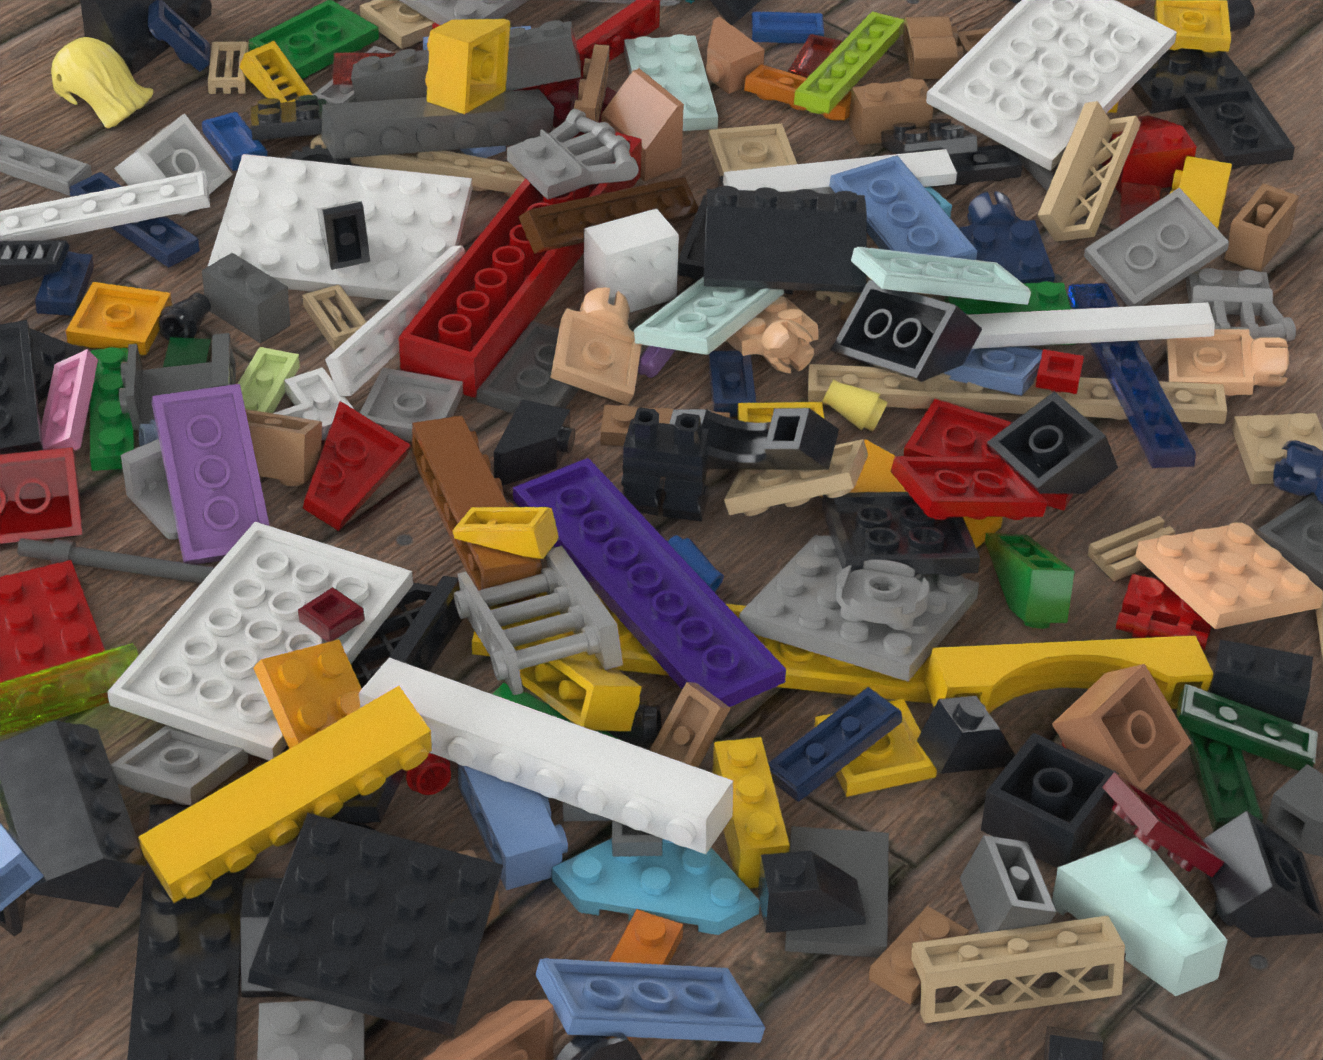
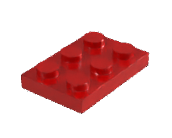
M895 456L890 471L904 487V490L920 506L924 514L938 520H944L948 517H969L975 520H984L986 517H1006L1012 520H1022L1024 517H1043L1048 504L1041 494L1001 458Z

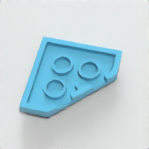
M611 838L552 867V881L580 913L599 916L600 910L629 914L630 921L636 909L675 922L698 925V932L719 935L759 914V899L712 848L709 849L707 854H703L662 839V856L613 857Z

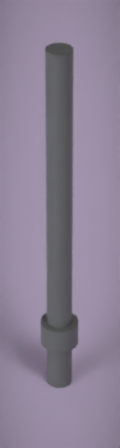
M21 538L17 548L19 556L51 560V564L71 560L73 564L200 584L214 569V567L77 547L74 541L56 539L54 543Z

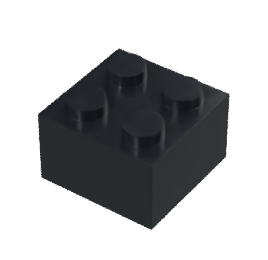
M1033 733L986 791L981 831L993 837L1026 841L1035 858L1056 868L1076 861L1112 813L1114 800L1102 787L1114 772L1118 775L1119 773Z

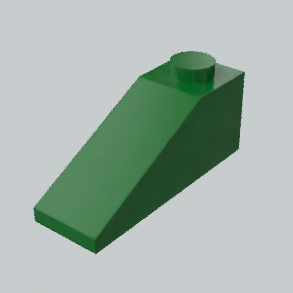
M986 533L985 543L1009 609L1023 620L1024 625L1032 628L1046 629L1050 628L1051 623H1067L1075 571L1028 535Z

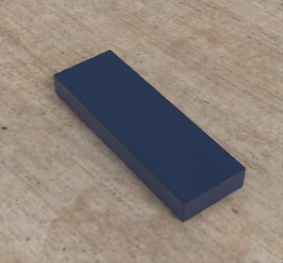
M867 687L768 763L773 783L797 802L801 801L901 724V711Z

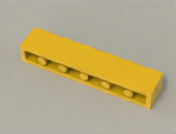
M399 685L140 835L138 838L143 856L173 903L184 897L187 899L197 897L211 886L214 879L228 871L232 873L241 871L255 860L258 853L272 845L279 847L293 840L299 834L307 813L331 818L341 810L343 803L356 795H369L378 790L385 783L387 777L400 769L411 770L420 765L428 757V753L432 751L431 730Z

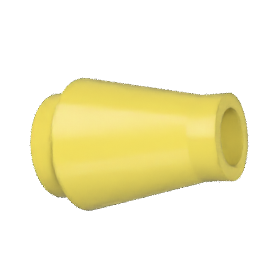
M834 379L822 402L830 405L861 431L863 428H866L872 432L888 403L879 398L880 393L843 384Z

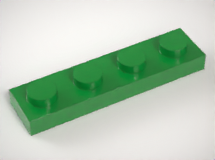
M110 347L91 350V353L98 359L90 398L92 471L123 469L121 455L135 449V430H133L130 414L122 413L119 400V389L125 388L121 376V362H127L128 348Z

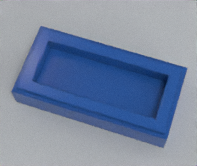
M752 12V40L754 42L823 44V14Z
M237 112L202 121L204 135L232 171L238 170L243 154L267 156L266 148L259 140L253 141L251 129Z

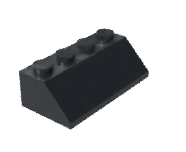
M54 720L0 742V802L10 834L44 875V877L28 889L29 893L119 908L147 865L98 729L91 728L85 724H72Z

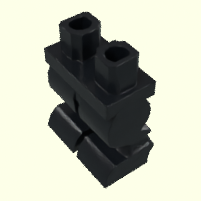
M642 407L637 409L634 419L630 421L623 446L621 485L623 486L622 494L640 513L658 516L663 495L666 492L662 507L664 517L702 522L709 495L708 486L705 485L708 468L707 443L709 429L702 428L699 415L683 413L676 417L674 425L659 423V413L655 409Z

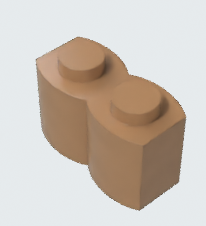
M948 16L905 17L903 46L906 58H908V67L912 79H941L963 58L962 46H957V27L951 26Z

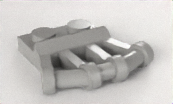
M578 109L571 110L566 121L552 132L548 133L541 129L539 137L526 139L524 142L507 147V161L546 199L557 197L590 184L632 180L639 171L636 160L630 156L629 142L620 135L616 136L614 128L607 122L598 123L586 117L585 112ZM579 132L585 133L584 135L573 138Z
M1204 268L1198 269L1186 277L1189 303L1208 302L1215 322L1214 329H1249L1252 339L1280 337L1286 339L1287 342L1295 339L1296 327L1290 317L1284 318L1273 304V291L1269 286L1267 272ZM1226 314L1239 315L1241 327L1230 326V323L1227 322ZM1254 315L1260 316L1266 323V326L1259 327L1255 323Z

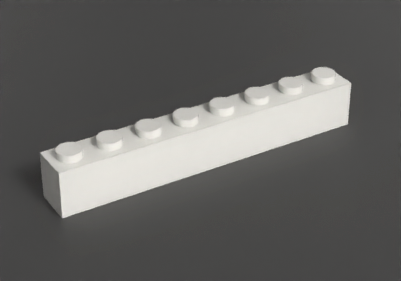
M388 658L359 692L361 708L400 685L431 730L432 751L429 753L492 775L502 781L511 782L541 793L546 797L568 803L589 813L625 824L632 829L641 830L671 841L678 846L707 854L733 816V780L392 658Z

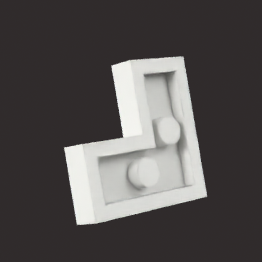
M322 367L285 379V393L295 406L273 414L322 421V440L327 438L339 401L351 408L353 407L345 396L339 397L333 380Z

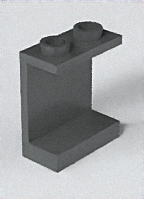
M230 334L212 335V362L143 370L137 344H129L127 362H121V376L125 388L119 389V400L122 413L130 414L133 430L139 429L140 424H149L151 419H155L152 396L236 384V362Z

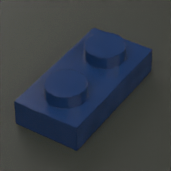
M155 0L148 6V27L154 37L160 41L164 40L182 62L190 63L199 72L210 64V43L164 1Z
M68 251L60 271L44 275L35 299L38 314L75 315L83 300L94 269L92 254H79Z
M712 351L709 354V374L713 411L730 413V417H738V403H756L751 354L743 356L740 351Z

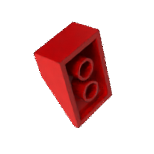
M1151 115L1137 117L1141 124L1115 186L1119 194L1172 187L1175 170L1183 171L1186 156L1195 157L1197 148L1182 125ZM1123 131L1112 133L1108 143L1120 136ZM1113 156L1108 158L1101 165L1103 167L1106 166L1108 163L1111 162Z

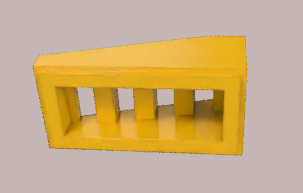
M275 41L244 53L239 68L267 99L275 98L279 99L280 103L287 102L285 97L292 93H296L298 96L313 95ZM268 65L270 69L265 70L263 67ZM276 74L279 76V78L274 80L270 78L271 76ZM285 83L289 86L283 90L278 89V86Z
M471 507L452 530L454 539L537 559H543L558 540V531L552 508Z

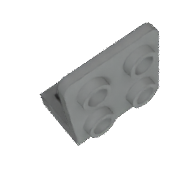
M157 439L121 455L126 495L166 538L178 539L160 442Z

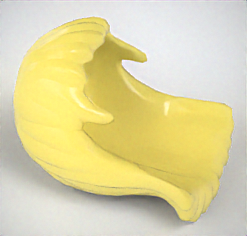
M90 37L78 38L65 45L53 59L51 74L56 94L74 105L78 103L70 93H74L84 99L94 109L106 128L117 126L136 110L141 109L153 95V89L142 87L135 82L123 58L110 45L98 39Z

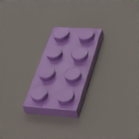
M240 384L152 396V407L183 562L198 565L221 561L254 522L270 526Z

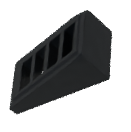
M66 240L0 241V287L59 272L70 245Z

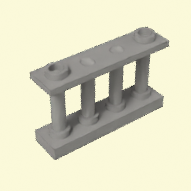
M562 546L552 548L547 553V568H543L541 574L478 591L466 571L457 574L460 591L454 592V600L458 614L461 619L467 618L491 657L492 667L497 680L504 679L514 695L523 693L519 670L582 652H587L588 655L595 654L605 670L623 665L617 623ZM547 592L548 594L545 596L526 600L493 610L489 609L490 606L502 604L505 602L513 601L538 593ZM560 611L561 615L502 630L501 628L505 625ZM570 631H573L575 634L517 651L514 649V647Z

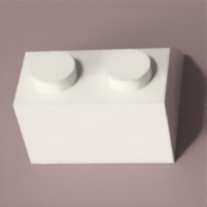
M185 113L114 168L128 186L205 170L209 194L233 175ZM183 212V213H178V214L184 216V215L187 214L188 212Z

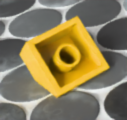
M450 20L432 29L427 42L429 51L428 72L425 78L427 102L466 114L505 92L510 20Z

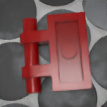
M1132 574L1115 629L1133 633L1132 638L1196 636L1202 650L1205 651L1212 626L1163 581Z

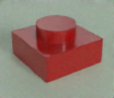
M1043 349L1035 387L1048 389L1053 392L1077 394L1084 356Z

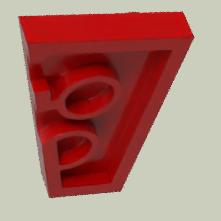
M339 401L302 508L339 531L407 457L411 445Z

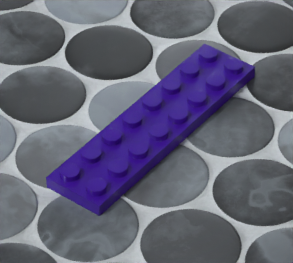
M589 458L513 487V501L518 507L552 508L558 531V540L554 547L562 546L593 591L681 689H683L686 682L697 683L731 707L785 683L786 668Z

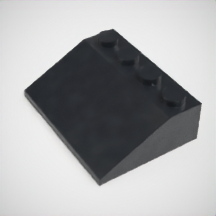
M80 0L85 37L98 39L110 45L123 58L132 76L170 47L164 40L160 41L154 37L148 27V6L155 0ZM162 0L193 29L212 15V3L210 0Z
M732 186L707 189L704 286L862 293L867 284V275L851 261L854 248H857V246L867 248L865 195H857L851 191L823 194L810 189H801L796 192H778L776 189L768 187L758 188L755 191L738 190Z

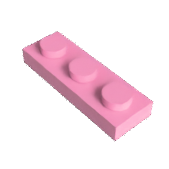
M88 349L54 364L41 425L43 450L73 447L76 451L81 448L98 359Z

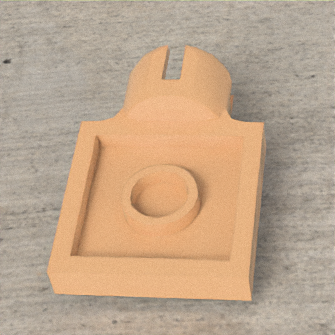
M596 288L586 294L584 302L581 303L580 312L568 308L564 312L560 322L550 378L628 405L635 392L642 344L635 343L634 332L628 326L630 307L626 297L617 291L614 305L608 303L610 288Z
M780 296L726 341L734 349L740 351L743 356L749 354L763 355L772 367L782 373H791L789 364L799 372L810 363L814 356V348L809 345V342L819 340L818 324L787 297Z
M1214 329V336L1166 339L1168 382L1223 384L1225 395L1228 396L1253 395L1254 385L1259 387H1279L1286 384L1287 377L1283 376L1289 366L1288 348L1280 347H1288L1286 339L1280 337L1252 339L1249 329Z

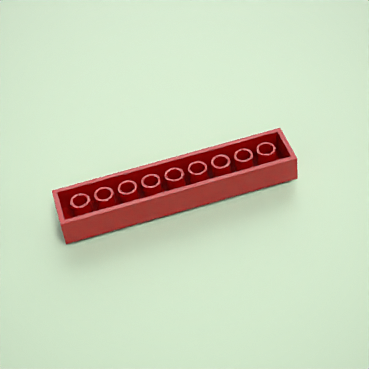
M579 132L573 138L584 135L585 133ZM615 132L616 136L620 135L629 142L630 156L637 162L639 171L632 180L590 184L557 197L546 199L525 178L400 334V370L462 381L463 395L475 398L477 390L531 321L535 319L584 253L583 242L534 254L519 216L531 209L633 188L641 177L642 139Z

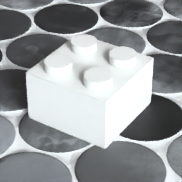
M657 208L585 228V295L596 288H610L608 303L614 305L616 293L619 291L626 297L630 312L676 298L679 234Z

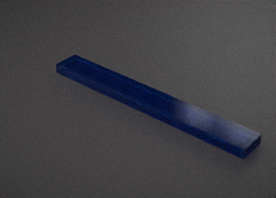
M1106 283L1069 285L1068 300L1073 309L1119 307ZM1138 341L1090 343L1151 467H1194L1196 452Z

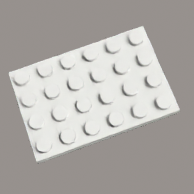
M1021 0L927 92L926 103L1051 171L1061 161L1084 104L1098 101L1105 113H1107L1175 43L1177 32L1116 0Z
M243 154L208 266L230 253H234L288 286V289L314 292L339 284L348 296L392 300L451 246H459L473 189L472 178ZM356 200L362 201L370 262L331 270L321 237L317 208Z
M254 522L108 690L110 706L209 740L243 748L246 753L270 761L281 754L287 743L253 667L261 659L327 642L299 622L298 609L332 587L364 608L365 621L336 639L340 640L351 664L412 587V571Z

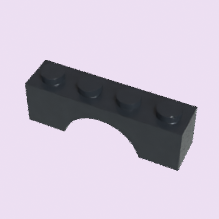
M774 408L771 422L765 423L735 420L707 409L673 410L669 423L675 425L676 417L683 413L700 416L702 428L709 429L707 469L829 470L839 432L837 427L810 408Z

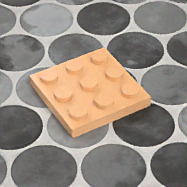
M1231 523L1226 526L1210 529H1197L1193 532L1177 535H1163L1160 538L1139 541L1135 557L1214 629L1321 608L1323 591L1310 581L1305 573L1295 568L1277 549L1272 548L1250 526L1244 523Z

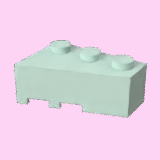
M1137 837L1058 867L1052 897L1056 911L1061 915L1069 912L1079 920L1109 916L1125 944V960L1174 996L1218 979L1227 939L1158 854Z

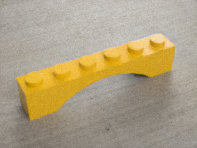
M1196 636L938 647L932 649L924 682L933 707H935L938 699L977 696L990 714L994 709L1015 697L1055 688L1089 689L1105 673L1145 664L1170 708L1177 709L1179 695L1185 684L1208 691L1214 673Z

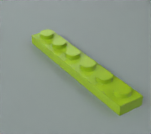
M872 11L795 90L794 105L805 107L811 113L829 114L903 34L904 20Z

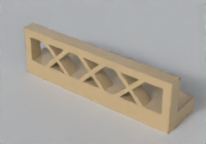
M1098 101L1084 104L1037 215L1055 242L1095 237L1141 123L1136 115L1109 119ZM1123 131L1120 136L1108 143L1112 133ZM1113 156L1110 163L1097 171L1100 164ZM1101 184L1099 191L1085 200L1087 193ZM1089 213L1085 224L1075 225L1076 221Z
M1109 916L912 943L911 960L921 979V1017L924 1023H932L1122 995L1125 944ZM1108 964V979L1086 982L1081 978L1093 966ZM1057 972L1062 975L1049 988L1037 989L1032 985L1044 973ZM1008 979L1012 982L1000 995L988 996L983 992L994 980ZM958 986L963 990L953 1001L935 1004L936 989Z

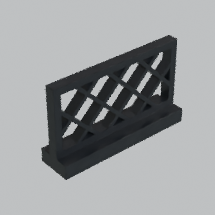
M443 576L437 586L413 582L412 587L394 608H398L400 614L386 619L370 639L378 637L381 644L362 650L351 663L353 669L358 667L361 674L356 675L361 688L381 668L380 666L368 671L365 664L386 656L430 672L463 620L458 614L454 600V592L460 591L458 578ZM417 600L426 601L423 606L410 611L405 607V605ZM403 627H409L404 635L388 641L385 634Z

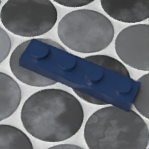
M98 172L70 186L69 190L70 197L122 186L102 172ZM166 216L111 227L168 268L200 251L199 239Z

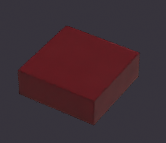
M334 587L298 609L299 622L327 642L336 640L365 621L364 608Z

